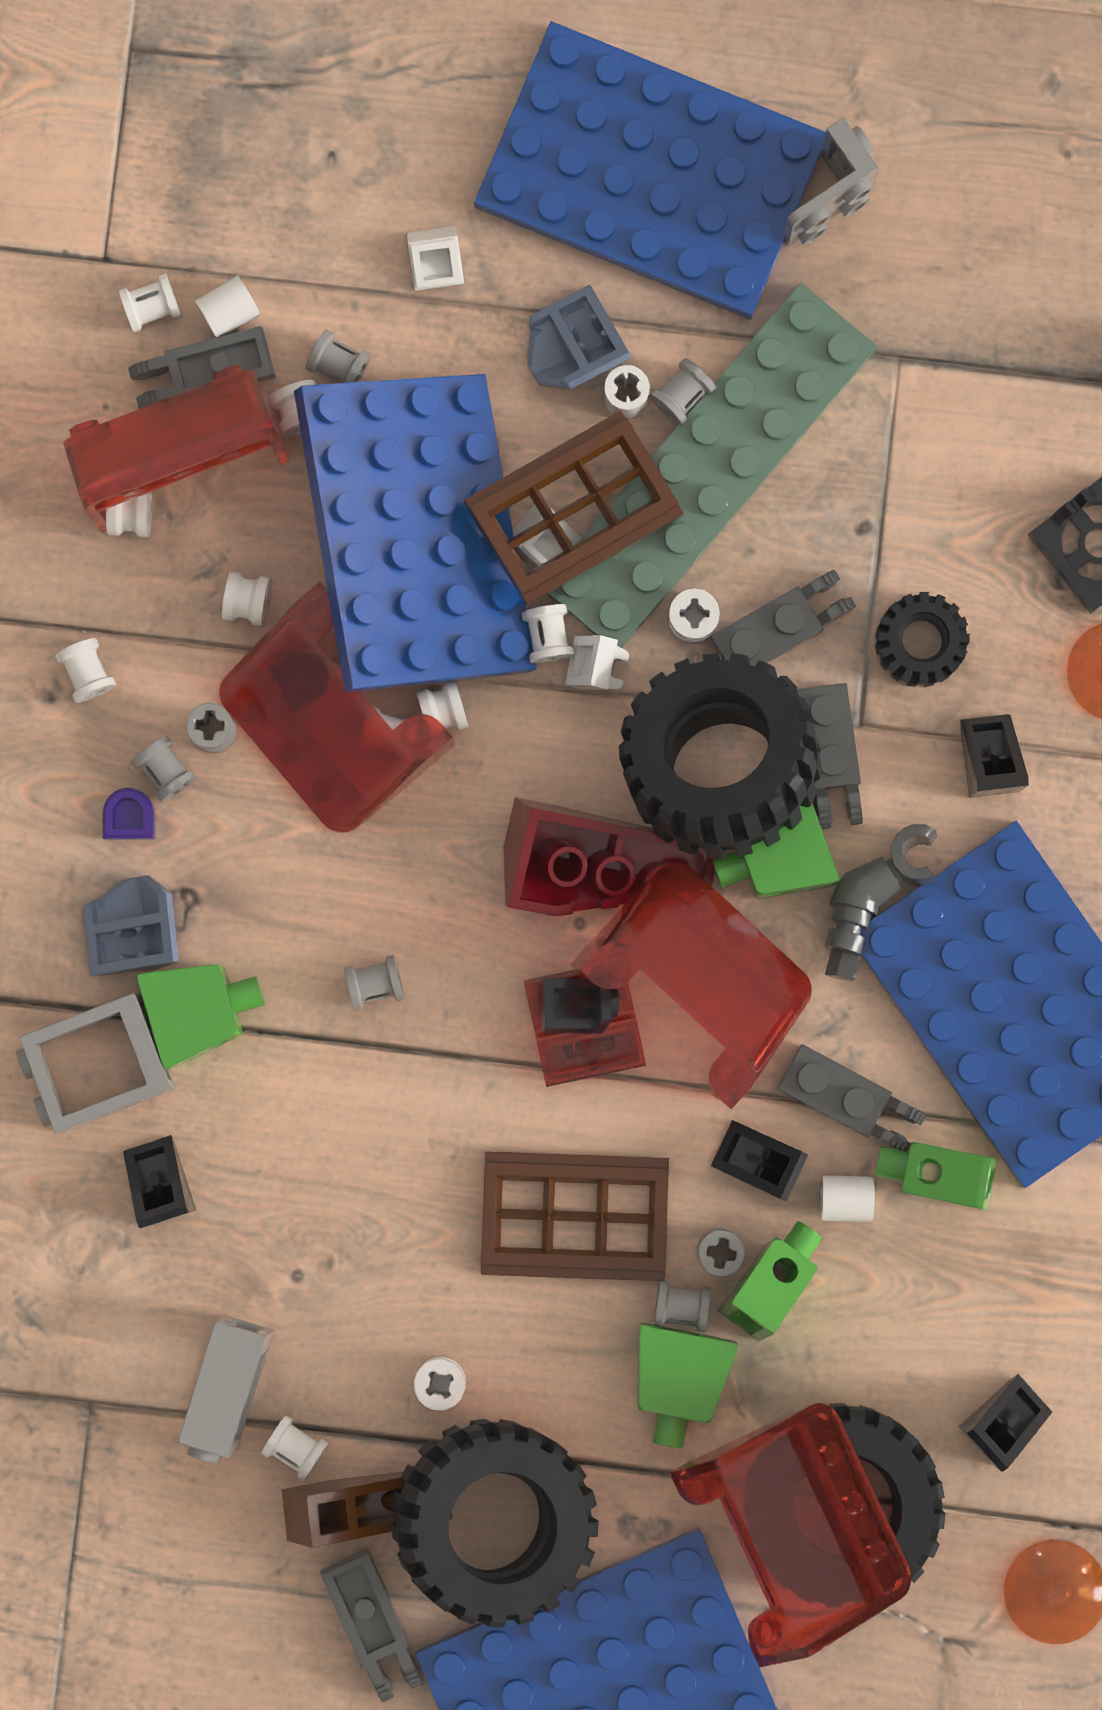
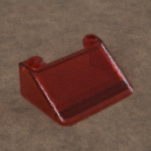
M319 581L300 597L229 671L221 682L219 694L225 709L319 820L334 832L348 833L366 822L455 746V743L447 729L430 715L418 714L411 716L392 730L360 691L345 693L340 667L318 643L334 627L328 590Z
M669 862L658 867L570 964L577 972L586 976L597 986L605 989L622 987L639 970L647 975L725 1047L724 1051L712 1063L708 1079L713 1091L712 1095L730 1109L750 1090L809 1003L812 994L811 982L806 973L690 866L680 862Z
M815 1403L801 1408L695 1458L669 1473L678 1493L688 1503L704 1505L718 1498L720 1499L770 1608L756 1616L748 1626L749 1645L759 1668L804 1659L814 1655L901 1600L909 1591L911 1571L840 1417L833 1408L826 1404Z

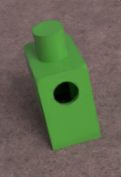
M813 804L807 808L800 805L803 819L793 830H789L786 826L782 827L779 830L781 840L767 847L764 841H761L751 846L752 854L738 857L737 851L726 854L723 859H712L711 861L720 887L724 888L749 879L756 899H764L837 885L840 878Z
M220 964L136 975L163 1069L176 1068L241 1036L243 1030L238 1013L265 1005L257 976L229 984L224 966Z
M917 1142L911 1143L909 1152L881 1146L875 1176L903 1182L902 1193L988 1210L997 1160L991 1157ZM927 1162L941 1166L942 1173L937 1182L923 1179L922 1169Z
M797 1221L784 1241L775 1237L766 1243L720 1306L718 1312L757 1341L773 1335L816 1273L818 1267L808 1259L821 1242L822 1237L809 1226ZM775 1265L783 1269L786 1277L784 1282H780L774 1276L773 1268Z
M640 1322L638 1409L658 1413L653 1443L673 1448H683L688 1420L704 1423L711 1422L737 1353L738 1343L736 1341L663 1326L657 1327L653 1324Z

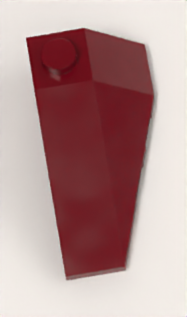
M516 797L514 799L503 846L505 906L509 908L551 916H563L573 914L574 911L595 908L605 910L619 908V905L644 901L654 903L710 895L715 875L711 861L714 858H708L704 848H698L697 853L691 855L680 851L675 839L670 843L664 842L655 835L653 828L566 807Z

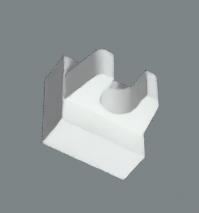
M601 635L575 636L573 642L575 655L570 657L565 685L580 690L621 689L624 681L613 678L611 670L613 661H628V652L618 647V640Z

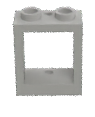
M132 993L19 1037L23 1049L16 1051L20 1067L26 1079L34 1077L41 1095L34 1099L37 1113L43 1126L52 1125L54 1133H64L176 1089L169 1069H163L141 994ZM121 1014L146 1085L66 1115L40 1045Z
M227 1315L215 1321L178 1443L189 1446L187 1453L189 1456L217 1463L219 1458H229L238 1449L274 1330Z

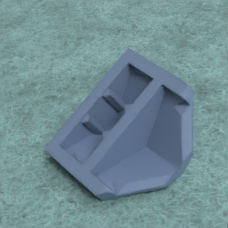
M591 285L530 315L529 328L531 331L528 365L540 386L572 389L631 358L628 349Z
M150 875L122 880L100 899L92 901L84 907L90 976L156 970L179 962L172 893Z

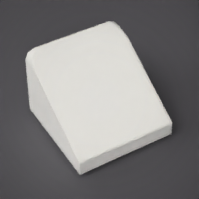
M456 226L407 233L415 291L464 284Z
M535 504L513 528L514 536L543 520ZM564 520L560 521L559 524L573 546L576 545L581 537ZM549 528L516 547L536 567L563 552Z

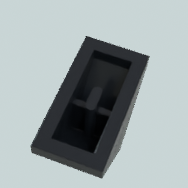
M1010 714L960 720L969 798L1017 793L1029 786V777Z
M732 1120L711 1166L772 1196L787 1201L808 1154Z
M172 1135L123 1151L135 1218L139 1229L196 1211Z
M1017 1374L969 1416L959 1428L991 1464L1003 1472L1010 1467L1052 1414V1411L1023 1378Z

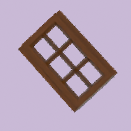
M621 410L464 500L471 517L527 606L684 514L674 494ZM619 444L634 468L598 487L584 464ZM575 470L589 494L553 514L539 490ZM639 476L653 500L618 520L604 496ZM530 496L543 520L508 539L496 520L495 515ZM595 502L609 526L573 546L559 522ZM549 528L563 552L528 572L514 548Z
M485 1151L481 1275L665 1281L669 1158ZM503 1180L544 1182L543 1210L502 1209ZM555 1182L597 1184L596 1212L554 1210ZM608 1184L650 1186L649 1214L607 1212ZM501 1219L542 1220V1248L500 1247ZM554 1221L596 1222L595 1250L553 1249ZM607 1223L648 1224V1252L606 1251Z

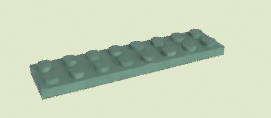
M800 283L714 383L716 389L711 394L706 393L686 416L687 420L684 424H679L652 455L653 462L677 499L684 513L683 516L547 595L557 604L566 605L567 612L594 635L618 640L617 646L623 648L876 352L878 346L805 285ZM638 476L628 483L610 504V507L619 520L653 499ZM603 515L598 518L578 543L609 526Z

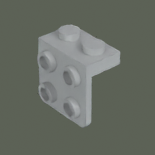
M844 117L826 129L821 151L822 158L839 182L787 217L784 236L788 246H792L799 240L804 246L810 244L828 230L826 222L841 212L845 218L850 217L870 201L867 195L874 188L873 184L878 170V166L869 155L873 152V147L862 129L858 126L852 129Z

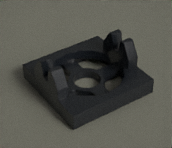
M1102 477L1091 486L1080 491L1072 500L1066 502L1051 517L1028 534L1090 614L1102 605V580H1094L1082 576L1077 570L1087 562L1102 564V557L1092 556L1085 547L1086 535L1093 530H1102V523H1093L1082 508L1102 505ZM1070 520L1081 535L1078 541L1079 549L1066 559L1063 553L1062 536L1066 524Z

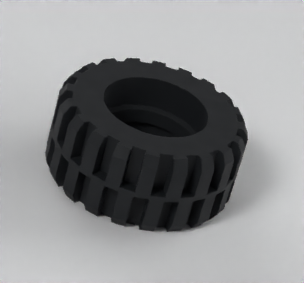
M718 652L703 654L702 662L690 665L687 658L675 663L676 671L667 677L663 672L658 673L649 681L652 690L648 694L643 691L637 694L630 704L634 716H626L620 732L624 741L619 745V759L624 770L625 781L637 811L645 824H652L655 835L666 843H670L675 839L679 850L691 855L696 854L698 848H704L708 858L723 859L725 857V850L736 849L738 857L752 854L751 846L764 841L765 845L769 847L781 840L779 830L782 827L786 826L789 830H793L803 819L800 805L806 808L811 806L817 793L814 782L820 780L821 777L820 747L808 704L804 697L799 696L797 686L787 676H780L778 678L775 667L762 660L758 661L755 666L750 665L748 655L732 653L730 660H720ZM737 724L746 726L763 735L768 742L766 754L759 766L746 778L729 786L719 788L696 786L678 777L674 771L676 758L686 742L700 731L715 725Z
M845 1403L829 1404V1407L820 1409L812 1407L801 1411V1415L789 1422L786 1419L775 1428L776 1433L767 1442L763 1441L756 1452L757 1458L753 1467H749L745 1480L747 1485L746 1495L743 1497L747 1530L754 1548L763 1565L765 1564L772 1573V1576L784 1588L787 1586L796 1592L799 1598L810 1603L818 1601L825 1603L827 1608L843 1610V1605H856L858 1609L872 1607L874 1600L886 1597L889 1601L901 1594L899 1588L909 1580L915 1583L924 1573L922 1566L928 1557L934 1558L940 1545L937 1542L939 1530L944 1529L946 1513L942 1510V1499L945 1498L942 1482L939 1480L935 1470L936 1466L929 1453L905 1427L891 1417L877 1412L875 1409L862 1405L854 1407L847 1406ZM839 1456L855 1457L874 1466L885 1478L892 1497V1513L884 1533L866 1549L851 1554H835L814 1545L801 1531L795 1514V1497L804 1476L818 1463Z
M487 1419L471 1420L468 1427L460 1428L454 1425L442 1431L443 1439L435 1444L428 1441L418 1450L422 1457L414 1467L409 1464L406 1466L400 1477L406 1481L402 1493L395 1492L392 1508L397 1511V1521L391 1523L392 1538L398 1543L400 1551L397 1553L402 1567L411 1576V1581L443 1611L450 1612L459 1620L473 1625L476 1621L483 1622L487 1627L504 1628L506 1621L510 1620L515 1621L518 1625L534 1621L533 1613L540 1609L550 1613L561 1605L556 1597L565 1589L571 1593L575 1591L581 1583V1580L575 1576L581 1564L590 1567L595 1553L588 1548L590 1537H598L599 1521L591 1515V1508L597 1506L593 1490L584 1483L586 1474L579 1463L572 1460L567 1455L568 1451L557 1442L530 1427L527 1428L514 1421L500 1419L499 1422H490ZM494 1473L515 1476L525 1482L536 1496L539 1520L535 1536L527 1550L507 1566L494 1570L474 1568L459 1558L450 1543L449 1520L452 1509L462 1492L476 1480Z

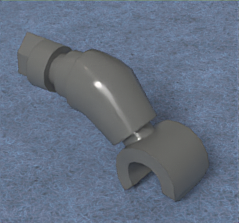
M913 824L904 827L896 834L891 844V859L885 862L883 857H879L846 872L838 882L830 905L835 907L832 921L837 924L835 929H829L825 948L831 950L825 975L836 979L854 981L865 938L860 935L861 929H868L870 918L877 916L880 905L901 889L899 885L901 881L913 886H922L935 882L928 866L914 868L905 861V856L912 847L916 845L931 846L937 838L936 830L926 824Z

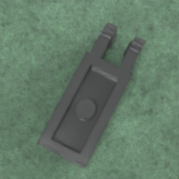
M262 326L164 351V356L141 361L128 368L131 379L136 381L160 376L168 371L171 374L172 386L150 390L136 398L138 408L141 410L167 406L176 401L180 404L276 378Z
M831 570L801 589L799 586L795 587L713 634L710 639L723 660H730L731 654L737 653L748 655L750 665L755 666L761 660L769 663L822 633L824 626L852 611L857 606L851 597L842 598L830 605L828 609L819 615H815L807 600L819 593L830 590L841 580L837 572Z
M847 683L797 689L799 696L805 698L811 711L820 747L821 777L820 780L814 782L817 792L814 801L820 826L822 829L831 828L833 816L826 789L838 787L845 788V808L850 824H863L858 788L861 779Z
M803 1044L800 1045L777 1088L867 1138L871 1135L895 1149L908 1151L911 1145L906 1140V1137L876 1124L884 1107L899 1114L900 1118L912 1124L917 1123L921 1125L926 1117L919 1110L892 1097L891 1091Z
M369 1549L321 1569L322 1579L361 1668L366 1667L380 1700L385 1702L394 1697L392 1684L378 1660L394 1653L399 1661L406 1683L412 1689L422 1685L423 1681L420 1672L408 1649L410 1642Z

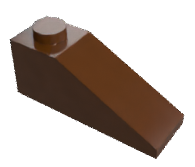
M403 1472L334 1479L281 1489L287 1541L316 1548L392 1532L391 1523L397 1521V1511L392 1508L395 1492L402 1493L406 1481L400 1478Z

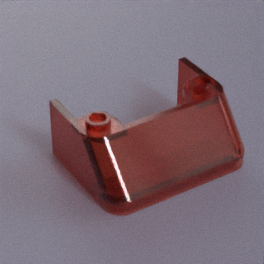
M241 365L230 366L216 372L213 375L214 381L102 424H99L98 420H89L69 430L71 437L63 442L75 486L84 511L102 533L107 531L105 509L267 447H273L280 465L289 462L264 393L253 370L243 371Z

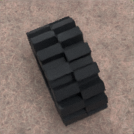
M920 592L914 596L912 594L903 596L901 600L895 601L888 608L876 630L875 637H877L875 650L876 655H880L881 666L884 670L888 669L892 673L891 677L896 681L901 679L907 682V686L916 687V685H924V687H929L939 681L943 682L957 670L968 652L966 649L970 643V633L967 634L966 631L968 623L965 616L961 618L958 613L960 608L954 602L950 605L944 601L946 597L937 594L935 597L930 596L929 592ZM916 621H927L938 629L941 635V647L937 654L927 659H919L906 651L903 645V632L909 624Z

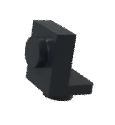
M598 972L594 979L543 978L540 983L542 1033L602 1034L611 1023L612 1018H617L618 988L610 987L609 972Z

